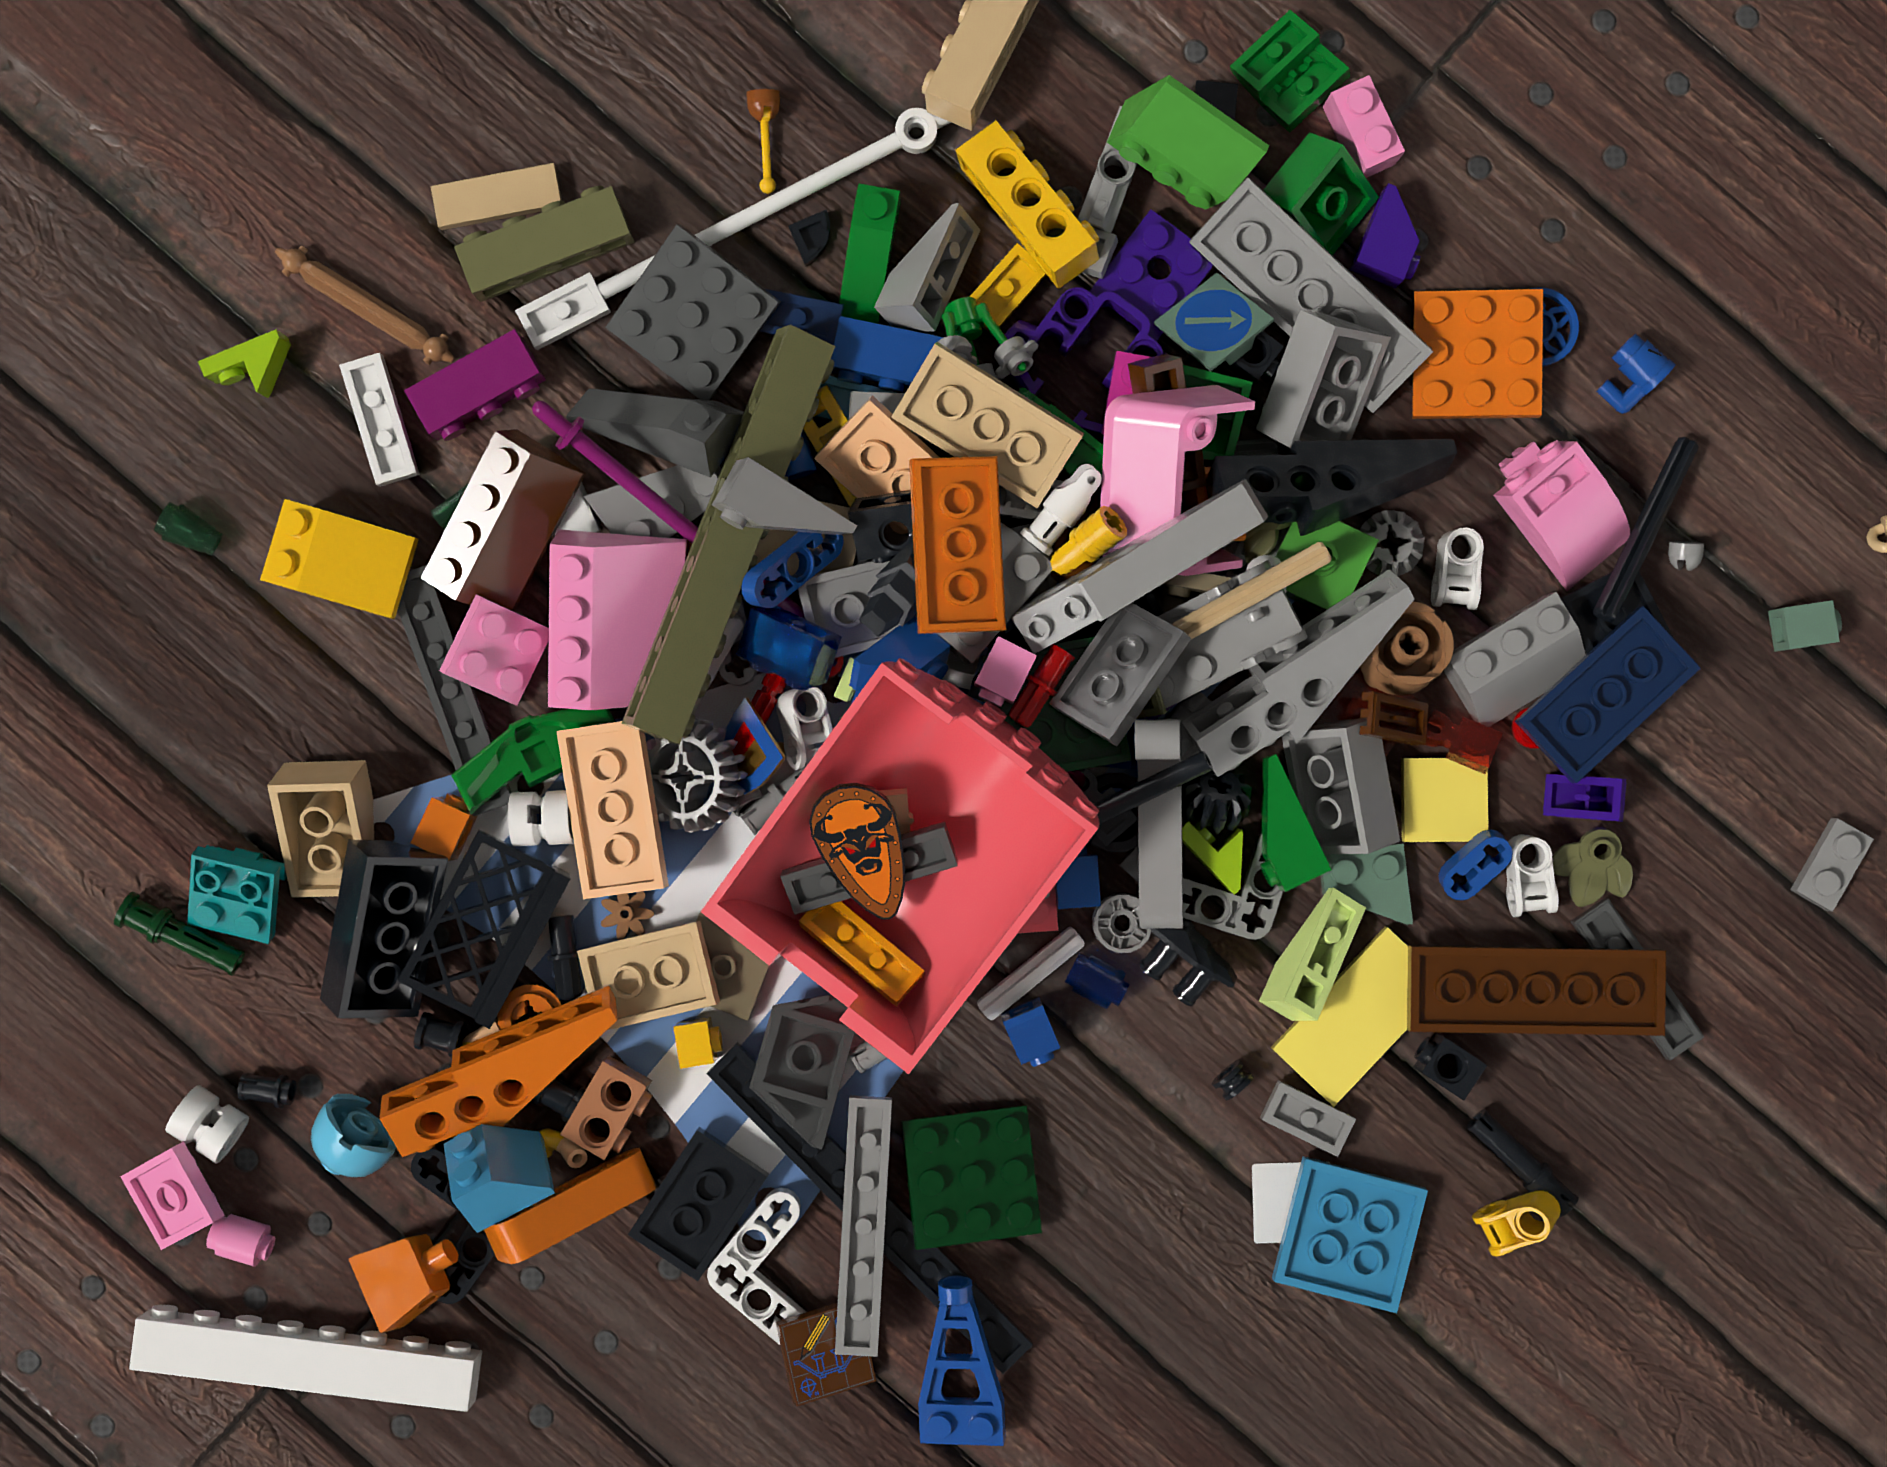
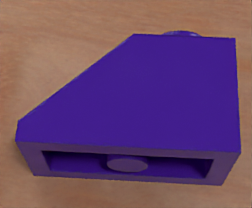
M1388 183L1380 193L1350 271L1396 289L1404 278L1411 280L1419 264L1420 256L1414 254L1419 244V238L1395 185Z

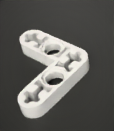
M777 1188L767 1194L715 1255L707 1273L710 1286L779 1345L780 1341L775 1322L780 1319L775 1316L772 1323L766 1319L773 1315L778 1303L784 1306L779 1314L784 1319L805 1313V1310L756 1269L792 1228L799 1217L801 1208L799 1197L788 1188ZM786 1199L790 1202L788 1211L792 1215L788 1217L785 1214H781L775 1220L772 1228L779 1231L774 1234L769 1225L765 1223L773 1214L775 1208L771 1202L775 1200L778 1203H782ZM762 1215L765 1222L758 1220V1216ZM758 1230L762 1232L766 1238L765 1247L756 1252L746 1249L743 1245L742 1237L747 1231ZM730 1263L736 1267L734 1276L742 1284L746 1276L752 1279L744 1286L740 1296L734 1293L737 1291L739 1284L732 1278L728 1277L724 1282L718 1278L720 1273L718 1265L725 1268ZM752 1290H765L771 1298L769 1307L764 1310L751 1308L748 1304L747 1296Z

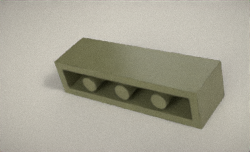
M594 186L584 190L580 194L581 198L568 203L562 200L545 205L541 209L542 213L527 219L523 215L516 216L503 222V228L493 232L477 231L463 238L464 243L456 245L454 248L472 294L482 302L635 243L613 187Z

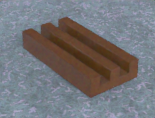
M1362 692V701L1368 702V709H1361L1360 718L1367 719V726H1360L1359 735L1409 745L1426 744L1428 703L1378 692ZM1380 705L1417 712V719L1381 712ZM1379 721L1416 729V734L1379 727Z

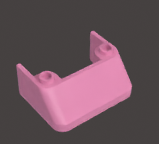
M1219 385L1126 394L1115 398L1109 404L1105 413L1100 507H1110L1121 517L1127 528V536L1113 548H1110L1108 552L1102 555L1103 557L1181 514L1185 452L1200 450L1212 441L1216 432L1217 414L1254 410V400ZM1220 548L1178 575L1189 576L1242 568L1243 559Z

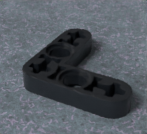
M435 1145L428 1151L418 1152L411 1162V1172L414 1179L460 1212L452 1202L449 1180L446 1187H443L440 1182L446 1178L444 1175L437 1171L428 1175L424 1171L427 1164L422 1159L429 1160L431 1157L436 1156L439 1159L437 1167L448 1174L444 1148ZM470 1224L454 1245L458 1252V1262L444 1269L448 1278L456 1271L460 1264L467 1268L457 1281V1285L461 1290L454 1288L451 1292L447 1291L437 1299L442 1303L454 1304L459 1302L470 1291L495 1255L485 1231L482 1230L477 1233ZM472 1237L482 1239L487 1246L486 1256L482 1259L470 1258L465 1251L467 1239ZM469 1269L474 1270L475 1273L472 1274Z

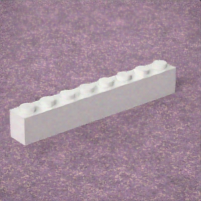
M172 1305L152 1306V1309H149L135 1320L129 1370L468 1412L476 1401L482 1350L471 1349V1344L466 1342L449 1341L444 1346L429 1344V1339L421 1336H407L403 1340L388 1339L386 1333H380L379 1331H364L361 1335L345 1333V1328L332 1325L321 1326L319 1330L303 1328L304 1324L302 1322L293 1320L279 1321L277 1325L261 1323L262 1318L253 1315H240L236 1319L220 1318V1313L213 1310H197L194 1314L178 1312V1307Z

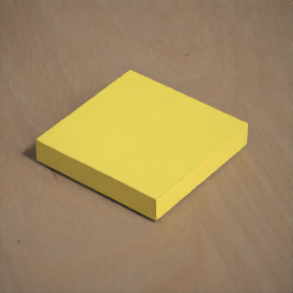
M1401 758L1402 842H1469L1480 832L1488 830V758Z

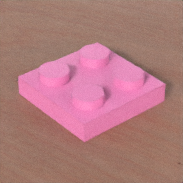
M476 594L439 671L518 706L549 641V628Z
M184 1141L120 1176L161 1250L225 1216L217 1202L216 1196L208 1186Z

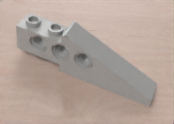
M1244 479L1100 558L1096 564L1030 599L1011 618L1031 651L1035 654L1097 620L1103 621L1260 525L1267 519L1268 515L1249 483Z
M1390 569L1303 625L1308 636L1305 640L1248 668L1252 674L1251 677L1181 722L1198 751L1206 752L1213 767L1212 771L1217 777L1229 770L1235 769L1242 761L1262 748L1272 745L1287 732L1296 743L1302 739L1415 599L1409 587Z

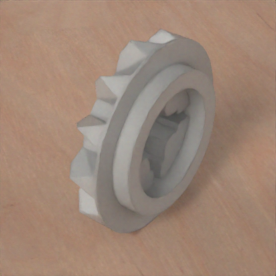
M1385 510L1368 518L1359 531L1379 539L1378 543H1380V541L1387 539L1389 526L1394 538L1407 539L1408 543H1404L1396 548L1395 562H1393V557L1388 549L1375 548L1366 568L1379 576L1389 569L1397 576L1411 571L1423 556L1425 537L1422 535L1418 522L1404 512Z

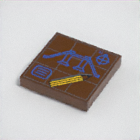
M838 1302L775 1322L792 1401L796 1407L876 1381L871 1356L835 1355Z

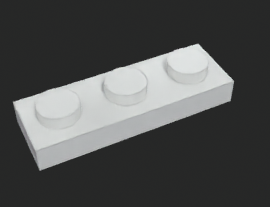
M376 353L340 364L341 373L376 485L381 487L420 475L384 356L381 353Z

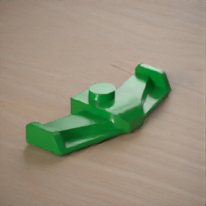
M564 709L537 716L528 715L509 724L506 731L451 776L472 815L481 805L520 773L523 774L529 788L562 773L563 769L556 731L616 721L610 709Z

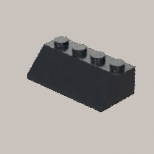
M348 839L320 1000L338 1019L418 1017L423 993L398 982V978L440 902L448 862L446 856L392 841ZM429 940L423 953L431 951V940ZM429 958L418 961L411 976L425 982Z

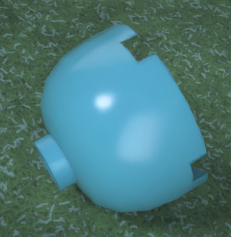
M336 1094L331 1097L328 1103L323 1105L311 1129L312 1147L323 1167L332 1174L346 1177H365L384 1166L397 1148L380 1119L365 1109V1107L372 1103L365 1098L352 1094Z

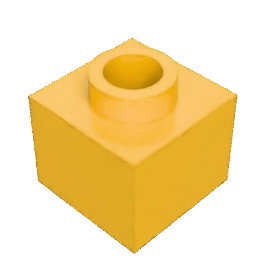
M711 1017L682 1021L673 1026L680 1069L712 1064L718 1058L717 1052L723 1051L720 1027H713Z

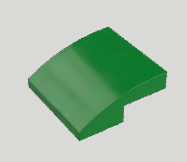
M1289 10L1230 65L1231 72L1245 89L1289 133L1326 100L1331 92L1335 91L1350 77V68L1320 43V34L1292 10Z

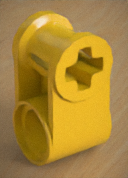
M1537 1190L1508 1200L1490 1203L1477 1210L1472 1215V1219L1476 1224L1481 1225L1490 1243L1488 1248L1492 1256H1501L1517 1248L1545 1240L1560 1217L1561 1209L1559 1202L1553 1195L1546 1191ZM1529 1211L1536 1212L1544 1221L1534 1219Z

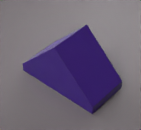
M1546 774L1543 815L1623 822L1627 779L1584 776L1578 783H1571L1565 775Z

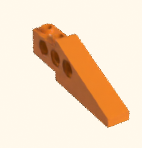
M610 986L456 1048L452 1051V1066L450 1068L382 1095L379 1119L401 1156L405 1157L415 1152L428 1151L437 1143L467 1132L481 1124L503 1127L617 1021L616 998ZM506 1080H517V1082L509 1083ZM468 1096H477V1097H479V1098L470 1099V1098H467V1097H468ZM430 1112H437V1113H439V1114L431 1115V1114H428V1113H430Z

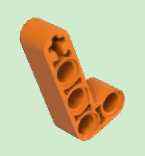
M631 1149L554 1188V1194L484 1229L497 1260L507 1264H516L533 1257L653 1192L657 1186L641 1149Z

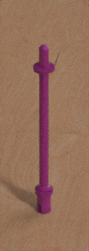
M537 401L532 407L533 414L560 436L555 444L559 450L567 447L569 444L681 536L691 544L693 543L698 527L580 431L585 421L583 418L578 416L571 423L546 402ZM763 580L764 585L769 582L767 580ZM789 596L773 608L763 607L789 630L804 615L802 607Z

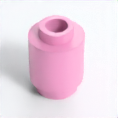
M230 1214L228 1217L224 1216L212 1224L206 1246L209 1249L215 1250V1255L256 1267L261 1260L267 1261L275 1244V1236L270 1235V1225Z

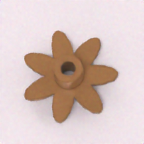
M638 892L631 899L628 893L617 895L618 902L612 899H603L601 901L602 906L612 912V914L606 916L601 921V926L611 927L617 924L616 937L618 940L625 938L629 927L637 935L645 934L644 927L639 920L652 918L655 914L650 909L639 908L645 899V892ZM624 910L628 911V917L623 916Z

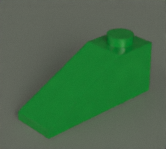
M858 183L839 301L840 304H844L842 317L879 324L880 313L874 306L888 276L901 205L900 191Z
M1271 754L1263 758L1261 852L1265 862L1261 863L1260 867L1271 887L1277 885L1279 890L1287 892L1332 869L1277 754Z

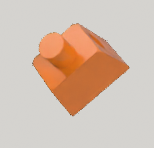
M427 1234L404 1238L348 1259L380 1333L406 1326L450 1289V1282L444 1269L458 1261V1252L451 1241L445 1239L433 1246L430 1237Z

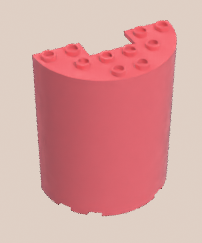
M899 658L897 662L886 661L880 664L706 903L701 913L769 966L780 956L788 960L848 1007L839 1021L909 1074L1095 834L1100 823L1097 815L1099 809L1088 800L1082 790L1070 778V775L1038 748L1041 741L1033 733L1022 727L1016 730L1005 721L1007 715L993 703L986 701L982 705L963 693L952 683L946 680L942 681L931 674L915 668L906 660ZM859 786L873 791L907 788L908 809L914 818V822L910 824V832L945 822L958 858L957 867L906 881L901 905L897 914L891 919L884 920L866 911L852 898L841 901L925 971L924 976L897 1007L799 926V920L806 912L794 915L780 877L782 870L822 859L812 839L809 821L813 807L822 796L839 787Z

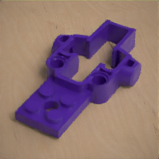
M1150 209L1109 264L1104 278H1099L1090 291L1080 287L1066 290L1039 326L1018 320L1010 327L1005 336L1007 339L1020 336L1026 343L1034 340L1038 345L1045 337L1055 336L1060 343L1058 352L1066 357L1098 312L1106 306L1110 307L1139 330V333L1125 352L1134 354L1137 351H1146L1152 357L1164 354L1157 341L1164 332L1154 325V321L1198 288L1214 265L1189 243L1191 238ZM1153 259H1163L1170 266V275L1162 280L1152 278L1148 273L1147 264ZM1072 301L1080 302L1086 307L1087 315L1081 319H1072L1066 314L1064 307ZM1113 368L1110 370V372L1107 374L1104 381L1102 382V385H1104L1108 389L1110 387ZM1027 371L1019 376L1009 374L1020 389L1021 387L1026 388L1035 396L1043 388L1044 381L1038 377L1033 381ZM1081 410L1073 421L1099 442L1103 443L1104 437H1101L1103 424L1086 420L1088 414Z

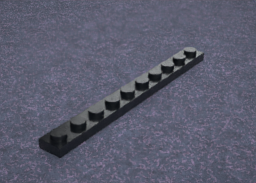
M737 1042L706 1074L843 1212L846 1151L828 1133L826 1134L822 1149L812 1147L749 1087L757 1061ZM887 1194L883 1254L939 1309V1280L949 1276L970 1277L940 1247L916 1250L912 1218ZM972 1280L974 1301L994 1366L1004 1374L1033 1346V1342ZM958 1329L971 1342L969 1331L967 1329Z

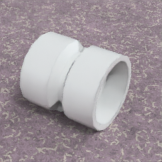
M566 790L547 791L544 797H540L536 791L512 792L510 794L508 802V827L513 846L539 845L542 839H545L549 845L574 844ZM537 814H541V824H537Z
M197 1085L177 1106L165 1130L181 1142L184 1141L185 1144L194 1141L196 1143V1151L217 1164L238 1141L248 1124L249 1116L230 1104L224 1107L219 1106V1097L202 1086Z

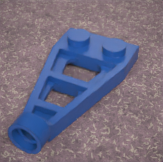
M964 1276L942 1278L938 1282L940 1303L918 1402L920 1443L1004 1446L1006 1440L1004 1396L974 1301L972 1280ZM948 1328L967 1329L969 1331L973 1350L972 1354L946 1353L945 1343ZM948 1369H970L975 1374L978 1383L979 1397H945L942 1393L945 1372Z

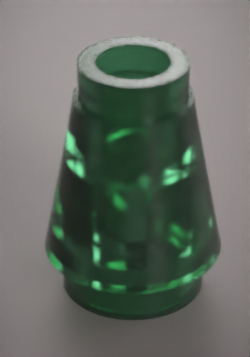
M169 502L159 516L154 528V532L162 535L163 541L204 552L210 556L214 554L223 537L222 533L218 532L182 503L177 506Z

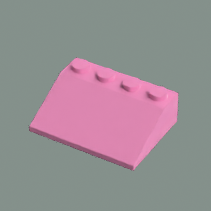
M559 530L550 543L548 707L579 710L628 707L686 561L687 539Z

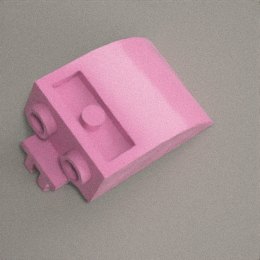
M1556 440L1541 450L1535 442H1531L1526 447H1518L1513 451V458H1505L1499 463L1500 470L1507 479L1504 482L1505 486L1493 496L1564 589L1568 591L1627 542L1630 536V527L1618 498L1577 441Z

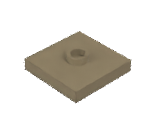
M700 912L696 921H701L720 999L719 1004L711 1007L748 1021L768 972L769 965Z

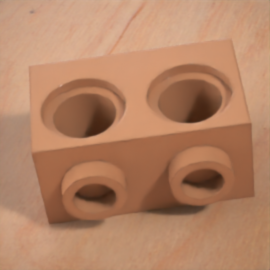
M609 1055L602 1061L560 1135L603 1160L608 1157L612 1150L619 1154L632 1131L625 1128L633 1114L641 1117L653 1096L647 1092L653 1080ZM615 1081L626 1083L631 1090L630 1100L619 1101L614 1098L611 1092L612 1083ZM601 1118L605 1120L610 1128L609 1136L602 1138L594 1135L590 1129L591 1119Z

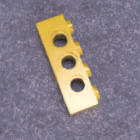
M995 120L955 150L960 167L1054 285L1060 289L1099 260L1096 245L1099 237L1088 221L1084 220L1080 223L1073 215L1074 207L1067 195L1061 189L1055 192L1047 183L1050 179L1043 166L1036 159L1030 162L1023 154L1025 148L1016 133L1011 129L1005 132ZM1005 168L1015 169L1014 172L1008 176L997 175L1001 170ZM1029 198L1040 200L1034 206L1026 207L1021 205ZM1054 228H1061L1065 230L1064 233L1058 237L1046 236V234Z

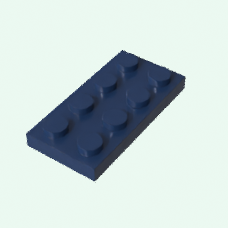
M1640 606L1517 718L1515 722L1571 783H1578L1701 668L1644 606Z

